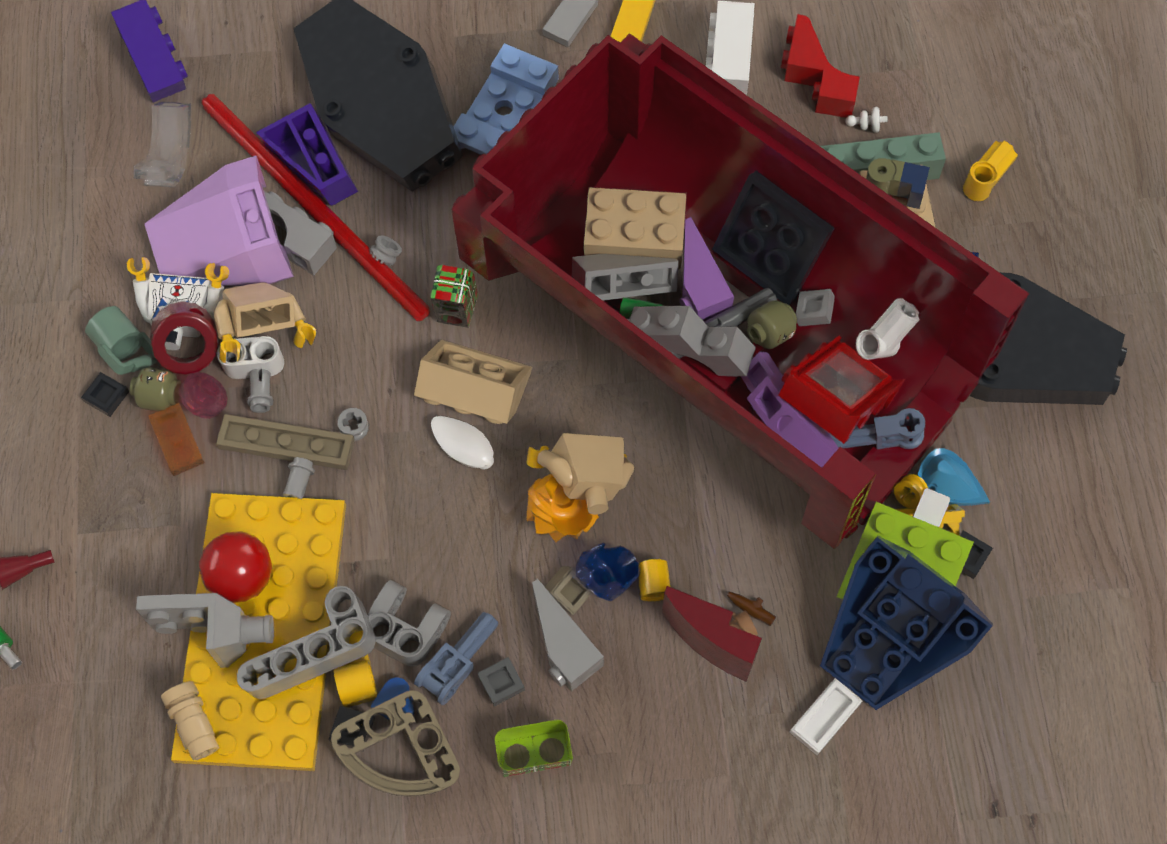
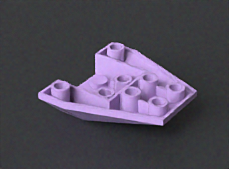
M257 156L225 165L144 223L159 274L207 278L205 275L206 266L210 263H215L214 273L217 277L220 275L221 266H227L229 269L228 278L221 283L223 286H244L261 282L273 284L294 277L285 247L279 242L263 190L266 184Z

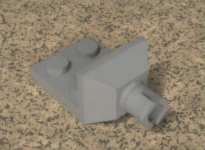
M217 593L137 596L136 610L156 632L172 634L176 633L177 629L191 628L193 632H207L206 650L221 668H228L246 652V644L273 643L274 620L272 615L246 616L239 606Z

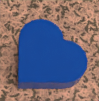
M399 677L388 680L371 704V709L404 692L410 691L408 683ZM410 698L405 700L406 706L402 710L405 714L410 712L414 716L415 708ZM378 713L389 720V718L386 715Z

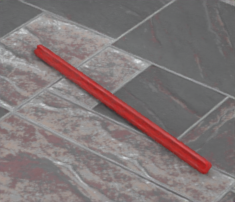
M209 94L206 98H203L201 102L203 109L252 157L257 156L259 164L317 222H322L330 227L334 233V239L416 321H423L430 314L429 306L384 262L382 264L380 259L378 261L375 260L376 257L373 258L372 254H370V248L214 94Z

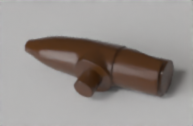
M733 592L727 594L728 598L742 611L746 610L753 618L761 620L769 626L775 621L776 616L765 610L761 605L763 603L761 598L758 597L754 601Z

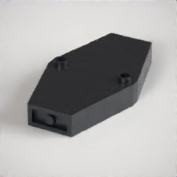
M332 0L293 28L318 115L337 140L412 192L419 187L427 185L434 176L444 169L452 167L463 156L435 68L418 42L353 0Z
M1000 272L1027 291L1029 295L1000 354L984 371L978 380V385L970 396L985 402L1103 405L1110 394L1115 395L1121 378L1116 375L1117 367L1123 365L1127 353V348L1122 347L1125 334L1023 276Z

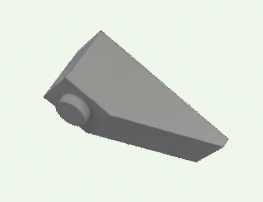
M616 254L572 257V278L601 300L677 291V259Z
M537 578L532 582L549 665L551 666L548 672L560 687L566 684L572 692L604 666V656Z

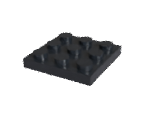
M754 171L749 174L712 250L762 288H770L776 298L782 303L790 305L795 301L835 228L758 171Z

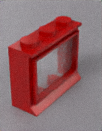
M838 336L829 343L823 342L813 355L811 353L806 354L798 366L792 364L782 376L781 381L784 382V385L778 396L844 444L848 441L855 427L861 429L871 414L875 417L883 407L887 409L905 379L893 380L892 376L871 361L863 359L857 351L846 343H841L842 337Z

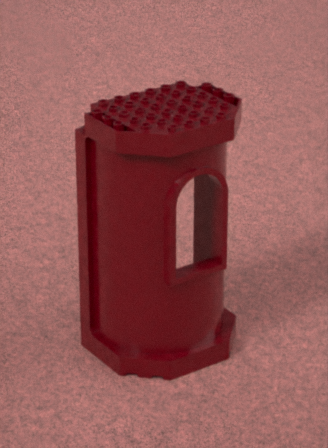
M630 33L621 42L607 35L599 44H593L588 50L586 57L578 65H572L567 70L562 81L555 87H550L544 93L542 100L533 109L526 110L521 116L519 123L510 132L505 131L497 140L496 145L487 154L484 153L477 158L472 168L474 187L467 194L460 195L451 209L459 259L488 281L517 272L522 273L807 492L810 497L801 524L833 549L840 545L843 538L848 539L856 532L858 523L865 525L868 522L875 503L883 504L894 491L896 484L913 469L951 423L953 415L960 407V402L968 399L978 385V380L984 371L1000 354L1029 295L1020 286L662 35L653 44L648 43L647 45ZM758 171L833 226L835 229L800 290V292L832 290L835 299L831 323L799 326L796 323L795 334L773 349H765L753 342L752 344L756 348L752 359L758 352H767L782 375H784L792 364L798 366L806 354L811 353L813 355L823 342L829 343L838 336L842 337L841 343L844 342L857 351L856 339L859 333L863 330L871 329L896 299L903 298L916 307L919 311L918 317L920 320L900 341V349L894 356L871 359L869 361L892 376L893 380L905 379L890 406L887 409L883 407L875 417L871 414L865 425L874 424V418L897 415L901 410L907 408L915 409L922 413L925 418L924 439L922 443L914 449H904L900 446L877 449L876 444L850 448L839 447L824 466L820 467L766 426L747 400L751 392L741 376H718L712 369L696 359L688 356H683L680 359L619 313L622 298L601 300L572 278V257L584 256L589 188L686 193L685 219L692 218L724 279L748 297L764 288L713 251L712 248L749 174ZM799 294L797 295L795 301L789 305L794 310L795 314L797 310ZM828 366L823 367L811 376V378L821 382L827 390L834 388L844 389L847 396L853 395L855 402L865 395V393ZM906 426L908 432H912L911 426Z

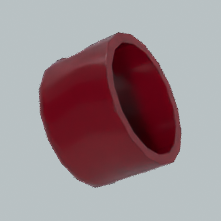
M184 301L172 303L160 310L152 321L150 337L153 354L165 369L172 373L183 375L197 373L209 366L215 358L219 344L215 322L208 311L201 306ZM177 327H193L203 335L205 348L204 351L194 357H173L166 351V338Z

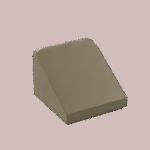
M562 566L545 586L560 606L570 615H574L594 591L572 567Z

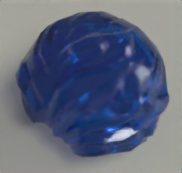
M600 543L591 550L582 552L576 564V577L588 591H591L598 598L613 601L621 596L639 577L640 567L635 555L629 549L621 545L605 548L606 544Z

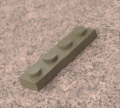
M224 414L216 445L221 450L293 461L294 458L299 457L313 462V465L348 470L355 439L350 434Z

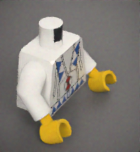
M142 257L143 268L141 271L135 269L133 258L127 261L128 271L136 276V279L133 280L137 306L144 321L150 323L151 326L152 321L160 310L169 304L183 301L201 306L214 319L215 308L218 302L223 300L224 286L221 283L229 276L227 266H221L219 277L214 273L215 263H210L205 269L207 278L150 273L149 278H146L145 273L150 268V262L147 258ZM177 327L167 336L165 347L168 350H179L182 336L199 337L201 333L193 327Z

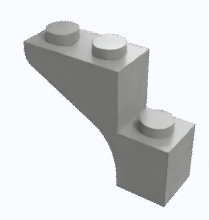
M647 306L633 308L629 321L669 352L696 359L712 369L718 376H747L756 347L738 327H708L690 306Z

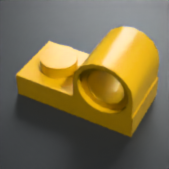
M363 631L354 632L350 636L349 644L359 642L363 636ZM369 654L334 669L338 694L344 707H351L375 700L378 693Z

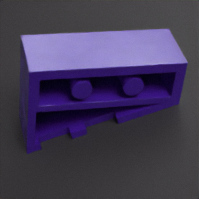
M139 0L112 11L111 14L119 34L128 49L152 102L154 103L185 90L186 86L183 79L187 78L188 75L181 60L174 61L171 52L175 51V47L169 34L162 35L158 27L163 22L156 7L150 8L146 0Z
M311 103L256 132L262 142L330 206L358 192L326 127Z

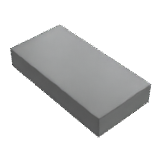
M562 0L543 27V36L569 47L598 6V0Z

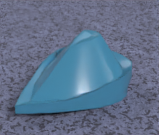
M945 448L934 449L922 461L917 476L926 482L928 489L932 488L935 492L950 497L949 504L973 506L990 503L983 487L968 465L953 451Z

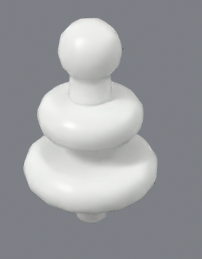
M873 107L871 115H868V112L863 110L860 113V117L849 115L845 122L849 127L860 124L862 130H866L868 125H872V131L877 133L880 130V123L888 122V117L880 116L879 108Z

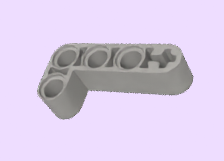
M337 586L331 589L325 598V608L332 625L245 662L237 672L239 686L253 697L265 699L369 654L373 650L376 640L362 601L346 586ZM348 599L351 600V606L348 610L338 612L341 602ZM363 631V636L359 642L349 644L350 636L354 632ZM323 645H330L328 654L323 658H317L319 648ZM296 658L295 668L285 673V664L289 660ZM261 674V676L258 677V684L254 685V683L257 682L256 676Z

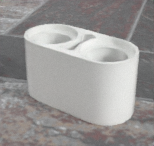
M261 336L236 339L240 343L241 357L233 363L229 362V360L235 357L234 353L226 352V363H223L219 356L220 346L217 350V357L225 374L232 379L250 378L249 373L255 369H259V377H262V369L268 370L271 376H274L281 372L284 367V358L276 340L271 337ZM273 353L271 358L261 359L265 354Z

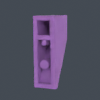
M690 217L685 219L683 287L680 304L681 306H690L705 322L732 307L734 296Z

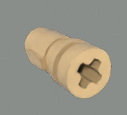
M188 681L165 691L161 695V699L165 708L169 709L167 713L170 719H175L177 724L176 730L185 750L188 749L192 760H199L216 752L219 749V745L215 739V733L208 717L201 707L204 704L201 697H197L199 691L194 681Z

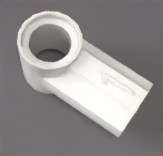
M903 298L896 299L871 329L863 330L859 333L856 339L858 354L866 360L894 356L900 349V341L920 320L918 317L919 311L916 307Z

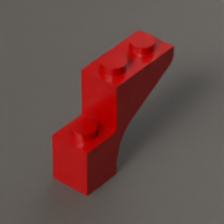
M797 14L795 26L789 25L786 44H791L790 51L784 50L781 68L786 69L784 81L814 86L812 100H817L815 113L847 118L853 114L860 76L850 75L833 67L823 52L810 19L805 15Z

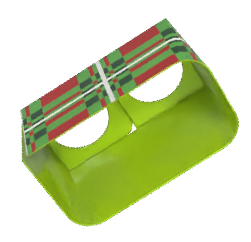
M561 720L506 728L498 731L495 736L498 763L504 777L570 766L573 760L568 727ZM549 738L558 739L564 746L563 757L553 763L544 761L539 752L542 742ZM514 744L523 745L529 751V761L523 768L513 769L505 762V752Z

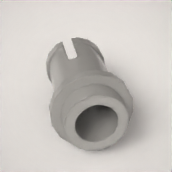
M259 369L252 370L249 373L250 396L247 398V404L250 406L251 411L264 413L269 411L270 406L274 403L273 397L270 396L271 373L268 370L262 369V381H259Z
M296 457L293 462L289 463L290 473L282 496L298 499L304 498L309 477L315 472L312 468L313 462Z

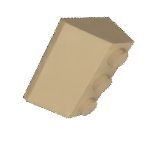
M440 340L421 359L414 396L424 398L425 402L432 405L443 404L453 407L455 411L462 414L473 413L483 416L491 423L507 424L517 411L532 367Z

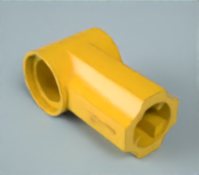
M995 141L982 158L972 165L963 185V192L969 199L983 201L989 197L992 188L1018 156L1011 144L1006 141Z

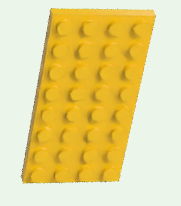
M211 493L203 550L214 538L227 532L240 531L256 536L268 549L272 563V574L268 585L258 596L246 602H234V604L239 606L244 614L249 617L272 615L274 620L273 643L246 644V652L228 668H221L206 650L207 632L190 631L183 683L194 681L199 691L197 697H201L204 704L201 707L213 728L219 749L207 757L192 760L188 749L185 750L175 729L171 756L173 763L315 771L326 673L271 697L257 699L239 686L237 672L242 664L253 658L332 625L325 608V598L331 589L337 587L346 512L345 500ZM199 571L196 594L210 593L205 589ZM327 644L320 647L317 651V658L326 656L330 645ZM296 658L289 660L285 664V673L295 668ZM261 674L256 676L257 682L254 683V685L258 684V677L261 676Z

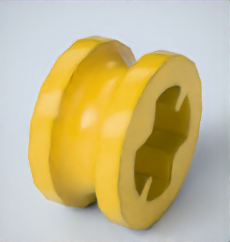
M908 474L896 484L894 495L903 506L916 508L924 489L928 488V486L921 477L915 474Z

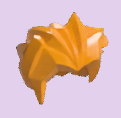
M552 474L542 479L539 478L528 490L527 522L534 521L536 534L549 533L555 542H558L566 535L577 540L582 531L588 532L599 518L598 514L594 515L588 512L586 500L569 499L565 495L563 486L557 482Z

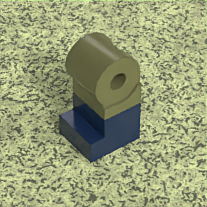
M878 158L870 163L866 179L887 194L907 198L908 207L920 209L930 167L894 159Z

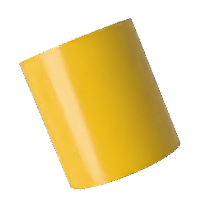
M651 559L637 564L641 600L648 602L664 600L665 589L667 586L670 587L668 562L662 559Z

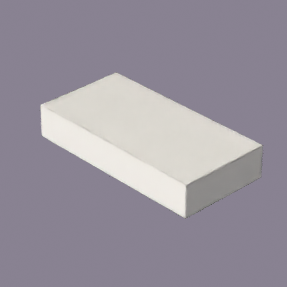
M834 678L793 726L790 733L814 754L818 755L863 700Z

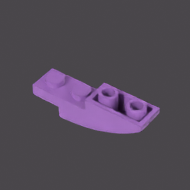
M758 352L751 360L747 376H741L751 392L747 400L766 426L820 467H823L837 451L838 446L826 430L778 396L784 385V382L781 381L783 375L767 352Z

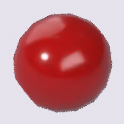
M242 531L227 532L214 538L204 548L199 561V570L204 587L208 592L217 593L232 603L246 602L258 596L268 585L272 574V563L266 545L256 536Z

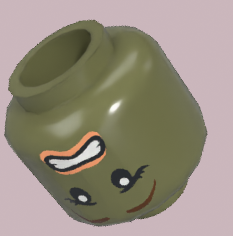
M771 300L749 314L747 320L748 336L755 344L765 349H773L795 334L797 317L794 310L788 304Z
M146 367L140 371L137 377L134 376L131 380L130 395L134 396L136 405L141 409L167 412L173 406L178 405L181 399L182 383L180 380H177L175 373L169 370Z

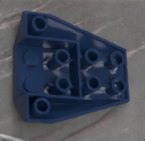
M877 535L854 566L820 666L877 710L971 653L991 629L993 623L964 592L909 550Z

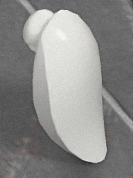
M436 416L432 419L431 427L433 434L441 448L450 457L471 468L485 470L493 465V449L488 439L476 427L445 416Z

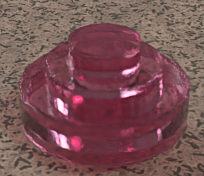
M195 372L190 374L179 388L180 399L184 406L191 413L201 418L211 419L217 417L227 406L228 397L226 390L218 380L206 373Z

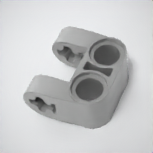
M389 580L380 591L368 613L373 630L383 624L390 627L384 636H375L374 648L404 665L417 666L426 659L449 622L451 611L434 603L419 627L415 628L394 616L404 600L407 588L393 580ZM414 640L420 643L418 649L412 653L402 651L403 645L408 641Z

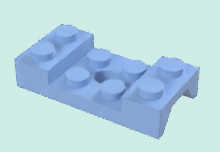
M504 43L490 66L491 74L468 112L466 114L461 113L454 125L460 148H467L481 155L487 154L496 145L499 137L505 131L510 132L519 123L523 113L530 108L533 109L542 100L544 93L550 87L556 85L559 80L558 65ZM504 106L512 109V112L506 115H500L496 111Z

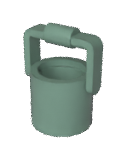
M116 306L104 308L96 313L86 325V335L97 346L99 355L115 373L123 375L157 363V359L153 354L151 339L144 332H140L120 308ZM141 346L148 353V355L145 354L121 363L134 355Z

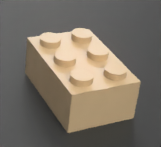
M589 188L584 256L616 254L673 258L678 260V269H681L686 193Z

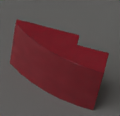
M667 586L664 592L662 613L672 628L695 652L711 664L747 682L762 638L730 626L733 616L732 611Z

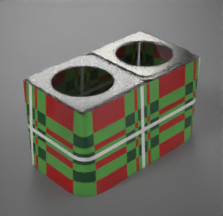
M446 265L437 266L430 297L437 322L469 327L478 299L475 276L472 271Z

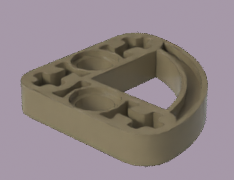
M410 690L341 723L334 729L331 736L332 748L344 767L358 780L383 793L407 797L429 795L453 785L460 774L459 764L426 697L418 691ZM408 698L412 702L419 701L421 703L417 710L420 719L422 720L425 716H428L430 722L420 724L414 731L409 727L410 724H415L416 722L410 712L405 714L402 710L406 706L405 700ZM378 713L386 715L390 721L389 729L381 734L372 731L369 725L370 718ZM363 721L364 731L371 740L364 742L362 735L353 741L354 747L352 749H348L346 745L339 746L337 744V741L341 739V731L346 730L348 734H353L360 730L356 723ZM429 729L437 735V744L433 749H423L418 744L417 736L422 730ZM404 730L428 779L408 781L384 776L364 764L355 754ZM441 748L446 753L439 756L444 766L451 765L453 769L448 774L450 780L446 782L442 777L435 778L434 772L438 769L435 760L433 759L430 763H427L425 759L426 756L434 755Z

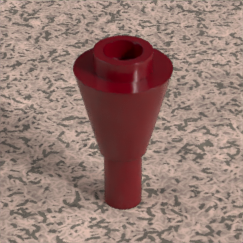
M51 550L29 557L28 555L0 557V585L2 590L33 572V569L55 563Z

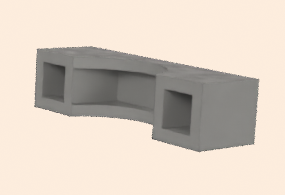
M264 191L273 223L280 226L287 233L284 247L289 261L314 276L337 249L333 231L322 222L317 224L309 219L308 215L296 206L291 208L286 205L276 193Z

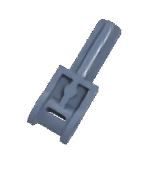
M907 408L901 410L897 415L874 418V424L864 425L861 429L855 427L848 441L844 444L831 434L830 436L838 448L876 444L877 449L897 446L904 449H914L924 439L925 418L918 410ZM906 426H911L912 432H908Z
M483 612L454 647L445 643L435 656L418 673L414 684L419 688L422 686L438 698L437 702L439 704L445 705L473 671V662L470 659L498 627V621L491 614Z

